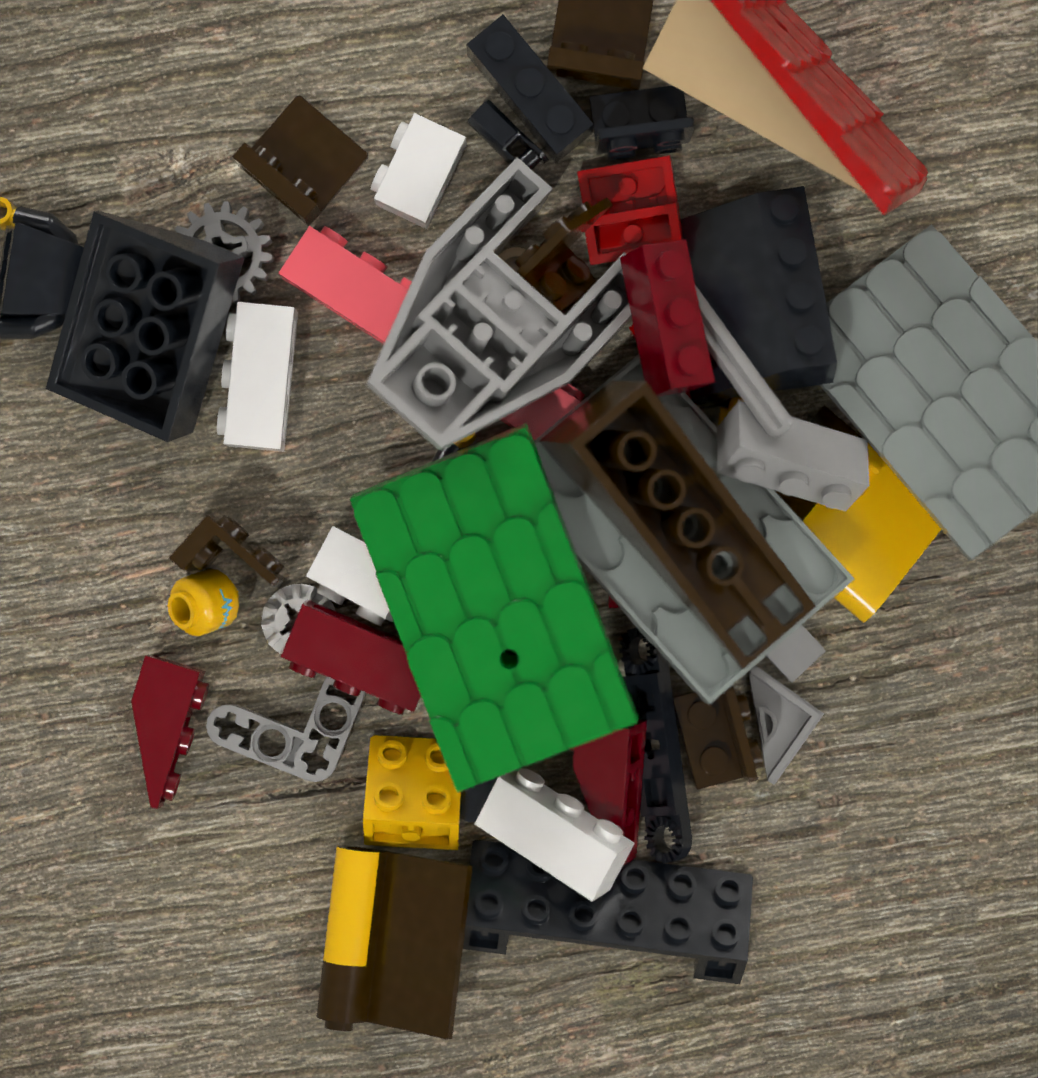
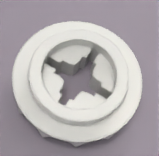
M307 584L288 585L277 590L264 605L261 627L267 643L278 653L282 654L290 635V631L285 634L282 633L287 628L286 625L291 621L288 614L289 610L286 607L287 604L292 609L295 608L299 613L302 604L308 599L335 611L331 600L317 593L318 588Z

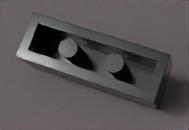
M501 15L466 44L467 56L555 163H558L592 135L594 126L592 121L504 15Z

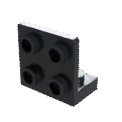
M673 85L595 95L589 98L592 123L594 124L593 132L596 154H607L608 160L632 158L636 156L635 150L654 148L655 154H669L683 150L682 144L690 142L695 129L694 117L687 118L684 92Z

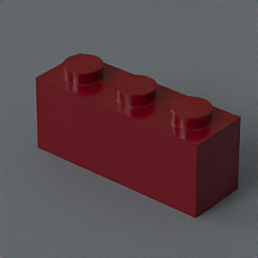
M686 239L642 245L620 257L644 381H646L657 397L691 392L715 382Z
M308 599L302 604L281 654V658L291 661L289 664L291 670L311 678H315L317 673L334 679L333 687L353 696H359L360 692L363 691L378 697L377 705L396 714L403 715L405 709L411 712L415 711L421 694L399 637Z

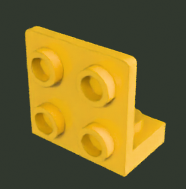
M371 736L363 813L364 845L458 850L461 791L457 792L437 740L433 738Z

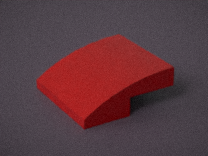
M671 155L577 171L582 204L588 201L591 206H594L606 197L613 204L585 232L590 265L614 262L624 252L627 254L642 245L683 240Z

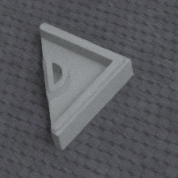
M755 665L748 671L766 777L770 783L775 785L824 713Z

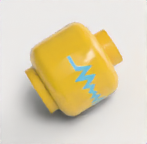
M206 569L177 580L171 588L168 599V613L171 620L176 626L192 636H203L231 625L236 619L239 609V593L236 586L227 575L215 569Z

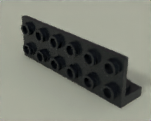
M483 840L473 841L469 865L473 866L463 949L506 955L509 935L695 958L694 979L733 984L741 983L748 962L753 887L752 875L633 859L622 866L610 891L594 901H590L504 843Z

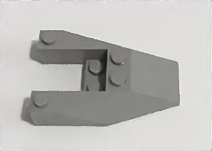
M518 157L426 250L366 384L367 387L439 451L569 384L632 318L620 257L572 309L564 315L497 256L541 210L553 189Z

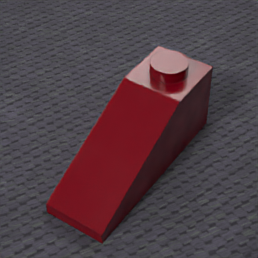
M638 719L636 724L613 731L595 740L570 748L571 751H574L573 769L590 814L598 820L604 819L616 824L622 829L623 836L635 843L624 865L636 858L647 728V720Z

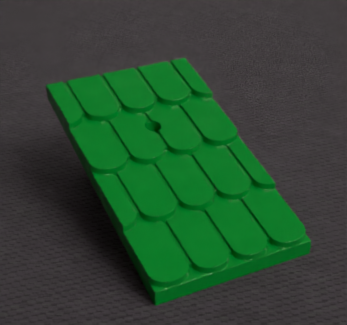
M527 423L351 496L350 501L354 509V516L375 567V575L406 651L408 664L430 717V725L457 792L637 723V713Z

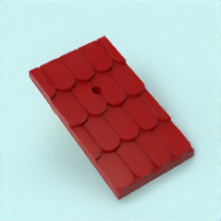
M676 0L642 69L863 192L883 215L891 212L921 192L928 179L926 177L928 174L926 167L881 121L884 113L831 59L832 51L794 12L786 3L787 0Z

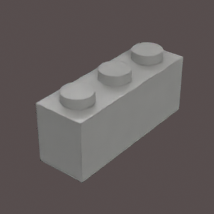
M739 400L717 427L718 474L845 512L869 487L868 443L866 439L790 416L793 421L792 427L782 436L775 438L766 433L746 403Z

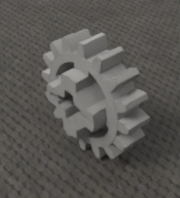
M228 201L223 202L220 212H215L209 203H205L204 216L199 218L190 211L187 213V216L192 225L188 229L177 226L175 231L197 238L205 229L206 236L204 241L216 246L224 243L228 249H233V253L245 257L244 259L250 258L253 255L249 269L237 281L232 299L237 304V302H240L239 291L245 289L254 296L257 291L252 282L256 278L263 281L268 280L269 276L261 267L262 264L274 263V257L267 252H263V248L273 242L269 235L258 236L257 233L264 226L260 218L250 223L247 222L250 211L243 206L235 215L232 214V207ZM223 223L238 226L248 235L234 237L226 233Z

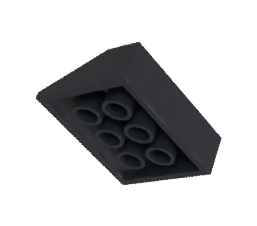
M804 186L755 193L681 219L683 240L686 239L695 285L771 391L833 383L837 358ZM709 353L715 382L691 391V400L694 403L739 397L740 395Z
M99 210L94 211L46 389L166 442L193 433L245 257L198 238Z

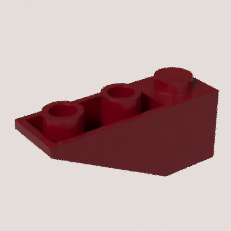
M145 655L131 704L150 807L159 809L164 806L165 800L173 801L181 779V774L174 772L180 754L188 755L195 734V729L188 727L194 709L201 711L206 700L209 683L202 682L205 675L203 670L155 655Z

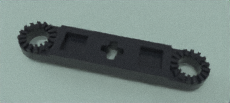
M635 627L627 630V633L622 635L624 639L620 640L619 644L622 645V648L619 649V653L623 655L621 657L625 670L623 679L638 719L647 720L640 804L641 817H645V832H647L644 840H648L646 848L651 849L650 855L652 857L655 856L656 861L669 863L685 858L692 847V832L669 663L656 647ZM641 639H643L644 643L647 642L645 646L650 648V650H647V653H650V655L646 656L648 660L645 661L640 657L638 650ZM651 739L659 741L660 749L652 748ZM665 828H668L669 832L673 831L671 836L676 838L672 839V842L676 843L672 845L673 849H670L665 843Z

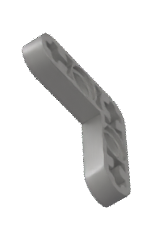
M326 676L304 731L235 704H225L214 709L207 718L206 729L211 740L219 746L304 780L319 782L331 776L336 769L366 692L361 691L354 704L343 696L329 695L328 690L330 685H333L334 679ZM328 703H338L346 710L347 720L342 728L331 730L322 724L320 713L322 708ZM232 712L237 715L235 723L247 729L251 727V719L259 722L260 725L251 735L250 749L241 745L247 736L236 732L231 733L228 738L221 736L222 727L216 724L217 718H226ZM313 728L325 737L339 738L337 748L331 743H327L323 758L329 761V765L327 768L320 767L316 773L308 770L309 762L303 759L305 752L313 753L316 750L320 740L310 737ZM275 729L283 734L286 745L280 755L268 756L262 752L259 739L264 731Z

